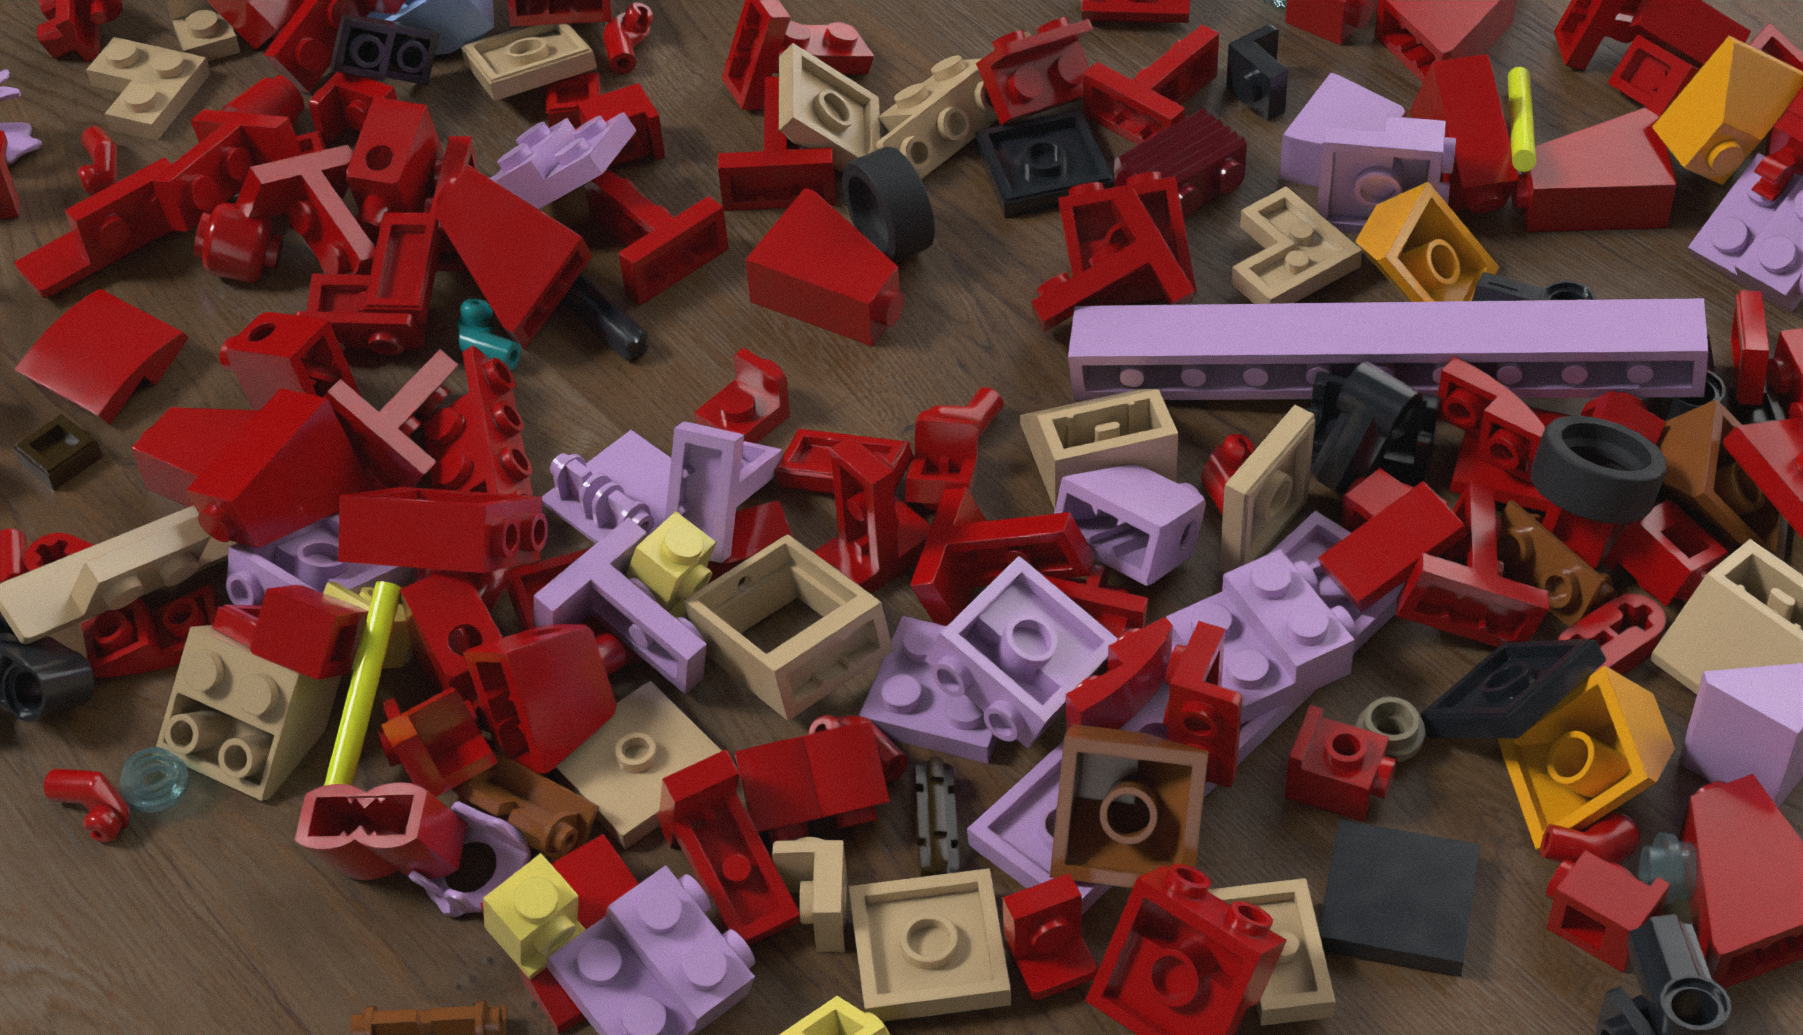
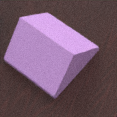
M1803 663L1704 671L1680 755L1683 766L1711 783L1715 781L1728 783L1754 774L1779 808L1803 778Z

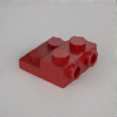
M1145 172L1127 178V185L1104 189L1103 184L1100 182L1085 183L1070 188L1068 190L1069 196L1058 197L1060 218L1072 278L1092 267L1088 260L1103 248L1116 242H1120L1123 248L1130 245L1112 214V199L1134 188L1195 290L1194 296H1196L1197 288L1176 176L1161 178L1160 172ZM1147 273L1091 306L1147 305L1164 302Z
M1177 863L1172 864L1170 867L1163 865L1137 878L1085 1001L1137 1035H1235L1246 1010L1260 1002L1287 940L1270 930L1273 919L1260 907L1243 901H1235L1229 905L1208 892L1211 881L1203 872L1185 864Z

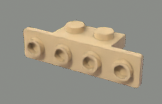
M1024 32L1025 37L1032 36L1029 32ZM959 55L946 58L932 67L931 72L933 75L926 81L909 86L897 93L894 97L896 103L878 116L886 135L877 141V150L886 146L897 148L908 158L922 180L975 138V131L986 129L996 122L998 117L976 65L981 59L962 60Z
M193 505L0 583V612L22 644H29L105 611L120 609L138 597L164 586L179 584L197 572L228 560L229 546L236 544V542H220L207 534L198 522L199 513Z

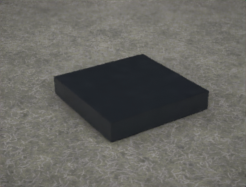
M1082 109L975 131V147L1004 218L1058 208V197L1069 196L1068 190L1080 184L1100 182L1103 184L1104 189L1114 187V179Z
M1590 639L1503 642L1421 713L1420 717L1423 720L1425 732L1429 738L1518 739L1607 659L1598 642Z
M1339 819L1319 925L1323 951L1461 976L1480 844Z

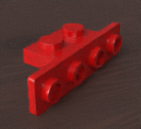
M163 157L64 210L72 231L16 260L14 264L18 274L41 298H48L59 291L67 289L72 284L101 268L118 261L123 256L156 238L166 235L171 229L153 186L152 179L172 163Z
M472 345L462 352L469 392L448 407L439 410L432 418L423 423L427 454L437 461L430 469L433 489L533 496L530 481L532 466L525 454L521 435L524 424L516 409L513 388L516 385L515 379L504 362L498 358L490 359Z

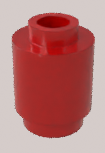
M277 75L272 79L267 77L261 79L225 104L221 111L289 117L292 126H294L299 120V114L305 110V103L296 86L286 77Z

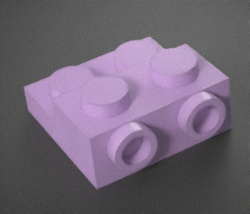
M624 112L607 122L604 121L601 115L597 116L577 130H575L568 118L550 128L547 127L545 122H540L516 139L518 146L507 152L497 161L501 169L490 179L537 209H540L603 174L637 130Z
M1386 116L1384 131L1325 127L1317 212L1340 232L1360 234L1377 204L1426 182H1429L1448 204L1450 182L1439 181L1441 173L1452 174L1456 138L1445 137L1446 121Z
M1758 153L1690 243L1688 250L1691 257L1752 291H1762V297L1792 313L1803 298V175L1795 173L1779 198L1771 202L1752 191L1753 186L1762 177L1756 174L1754 170L1766 157Z
M334 513L260 548L239 543L229 546L226 590L234 605H262L267 588L298 584L324 593L327 582H337L354 593H360L363 587L374 588L377 581L389 582L398 586L412 581L413 568L338 562L339 515Z
M1281 549L1223 574L1222 592L1166 616L1173 625L1172 645L1174 647L1177 644L1188 645L1198 621L1225 628L1222 687L1239 692L1242 695L1241 724L1351 674L1357 630L1352 617L1344 607L1338 605L1329 609L1319 597V583L1310 565L1303 560L1292 564Z
M1018 556L939 634L924 661L932 667V677L943 692L953 697H960L964 694L984 711V722L996 737L1008 742L1017 739L1026 748H1029L1066 709V693L1074 690L1084 679L1094 676L1108 661V645L1116 642L1118 638L1023 558Z
M666 865L610 904L604 918L547 957L546 964L548 970L599 1035H695L747 997L755 979V976L749 970L755 965V958L747 943L732 929L721 935L705 915L711 909V905L699 883L688 874L683 875L677 880Z

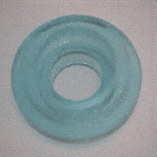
M150 747L136 752L126 761L123 766L119 786L124 800L132 809L139 812L153 813L168 809L180 801L188 790L190 776L181 758L164 748Z
M1660 832L1657 834L1652 846L1645 845L1642 849L1639 860V880L1651 886L1658 876L1670 883L1665 905H1670L1675 898L1688 899L1693 892L1696 880L1697 860L1695 848L1691 842L1678 841L1674 833Z

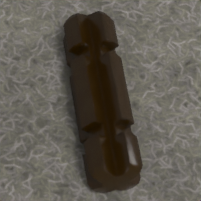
M930 756L928 761L917 762L913 769L914 792H917L915 794L917 846H920L917 850L918 873L921 877L960 872L959 850L956 848L958 845L956 801L955 794H953L955 790L954 769L951 764L944 763L942 757Z

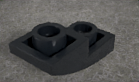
M342 15L329 69L335 72L385 81V78L428 86L440 33L432 28L401 22Z

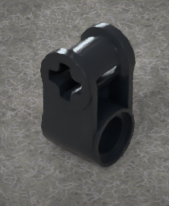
M0 614V705L9 710L18 719L26 722L85 705L93 695L95 683L93 671L87 659L78 651L66 647L50 636L29 644H22L3 615Z

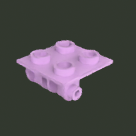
M632 430L628 431L587 463L578 454L567 455L562 453L551 463L550 473L554 475L555 487L542 496V504L595 544L628 517L644 529L648 537L665 521L671 458Z

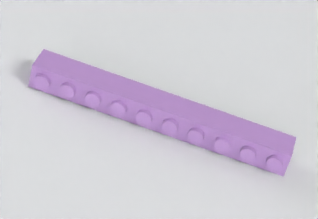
M1704 298L1075 306L1068 361L1074 400H1091L1136 389H1159L1163 400L1312 399L1313 385L1317 372L1348 378L1355 368L1365 361L1370 362L1420 393L1438 396L1441 370L1454 357L1471 364L1493 377L1512 391L1518 398H1597L1612 390L1628 393L1635 397H1704L1708 340Z

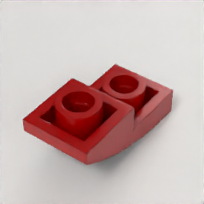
M1454 357L1441 370L1438 396L1442 397L1439 419L1480 437L1476 457L1532 483L1530 479L1531 466L1545 426L1535 413L1512 391L1478 368Z
M208 584L154 610H151L138 597L120 609L109 610L81 623L87 660L92 668L95 678L118 677L145 673L180 664L190 627L213 625L218 606L223 607L222 598Z
M1166 617L1144 628L1131 629L1119 637L1116 642L1108 645V672L1101 676L1094 675L1080 682L1074 690L1066 693V733L1072 724L1119 730L1150 701L1165 679L1167 666L1172 654L1173 625Z

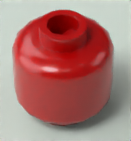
M222 202L215 207L212 213L204 212L202 214L195 237L194 257L202 259L203 268L212 276L254 284L262 278L266 267L277 269L282 254L284 236L274 234L272 217L260 215L247 218L235 204Z

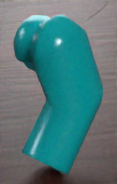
M467 299L460 306L461 317L456 318L455 324L459 348L463 352L473 345L490 359H500L512 371L519 363L521 345L518 342L495 335L494 323L490 321L493 309L488 302L480 299Z

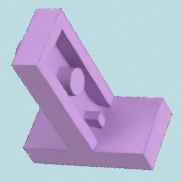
M685 421L674 428L665 520L675 511L716 541L710 561L723 563L731 556L736 507L775 477L774 469L782 458V449L744 441V434Z
M628 517L534 595V628L548 624L579 625L591 615L680 691L687 694L704 679L706 643L698 629L691 622L682 617L676 619L661 607L644 583L636 578L628 579L625 577L635 548L647 537V532Z

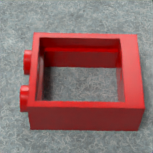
M396 487L340 495L338 562L487 573L540 561L541 550L545 546L548 534L547 520L542 513V496Z

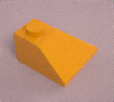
M1728 36L1652 128L1685 169L1723 185L1762 141L1802 88L1803 71Z
M1429 182L1377 204L1355 241L1368 259L1375 264L1408 302L1472 301L1476 284L1482 273L1486 272L1495 275L1499 269L1498 264Z
M1603 666L1588 676L1518 739L1497 738L1534 847L1539 852L1543 834L1549 824L1578 831L1583 830L1655 784L1675 750L1654 694L1607 666Z

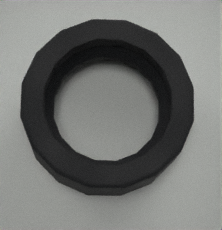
M886 146L854 159L844 167L842 185L850 218L855 228L891 261L896 263L927 250L934 243V214L927 191L911 162L897 148Z
M1568 416L1556 418L1545 427L1531 466L1530 479L1541 495L1557 507L1576 516L1601 523L1627 524L1641 521L1652 511L1667 471L1666 458L1654 443L1640 433L1625 426L1596 417Z

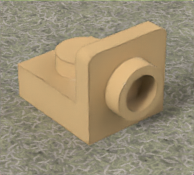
M166 0L173 27L183 52L206 57L207 62L241 53L232 26L206 0Z
M804 837L795 841L774 842L773 862L788 891L800 892L801 924H813L816 951L845 952L847 870L844 841Z

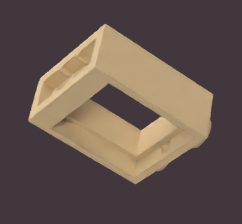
M789 534L699 589L688 599L685 598L683 600L689 622L698 629L706 643V656L787 721L893 652L881 601ZM745 576L744 583L738 586L740 579ZM796 598L823 616V618L768 654L741 634Z

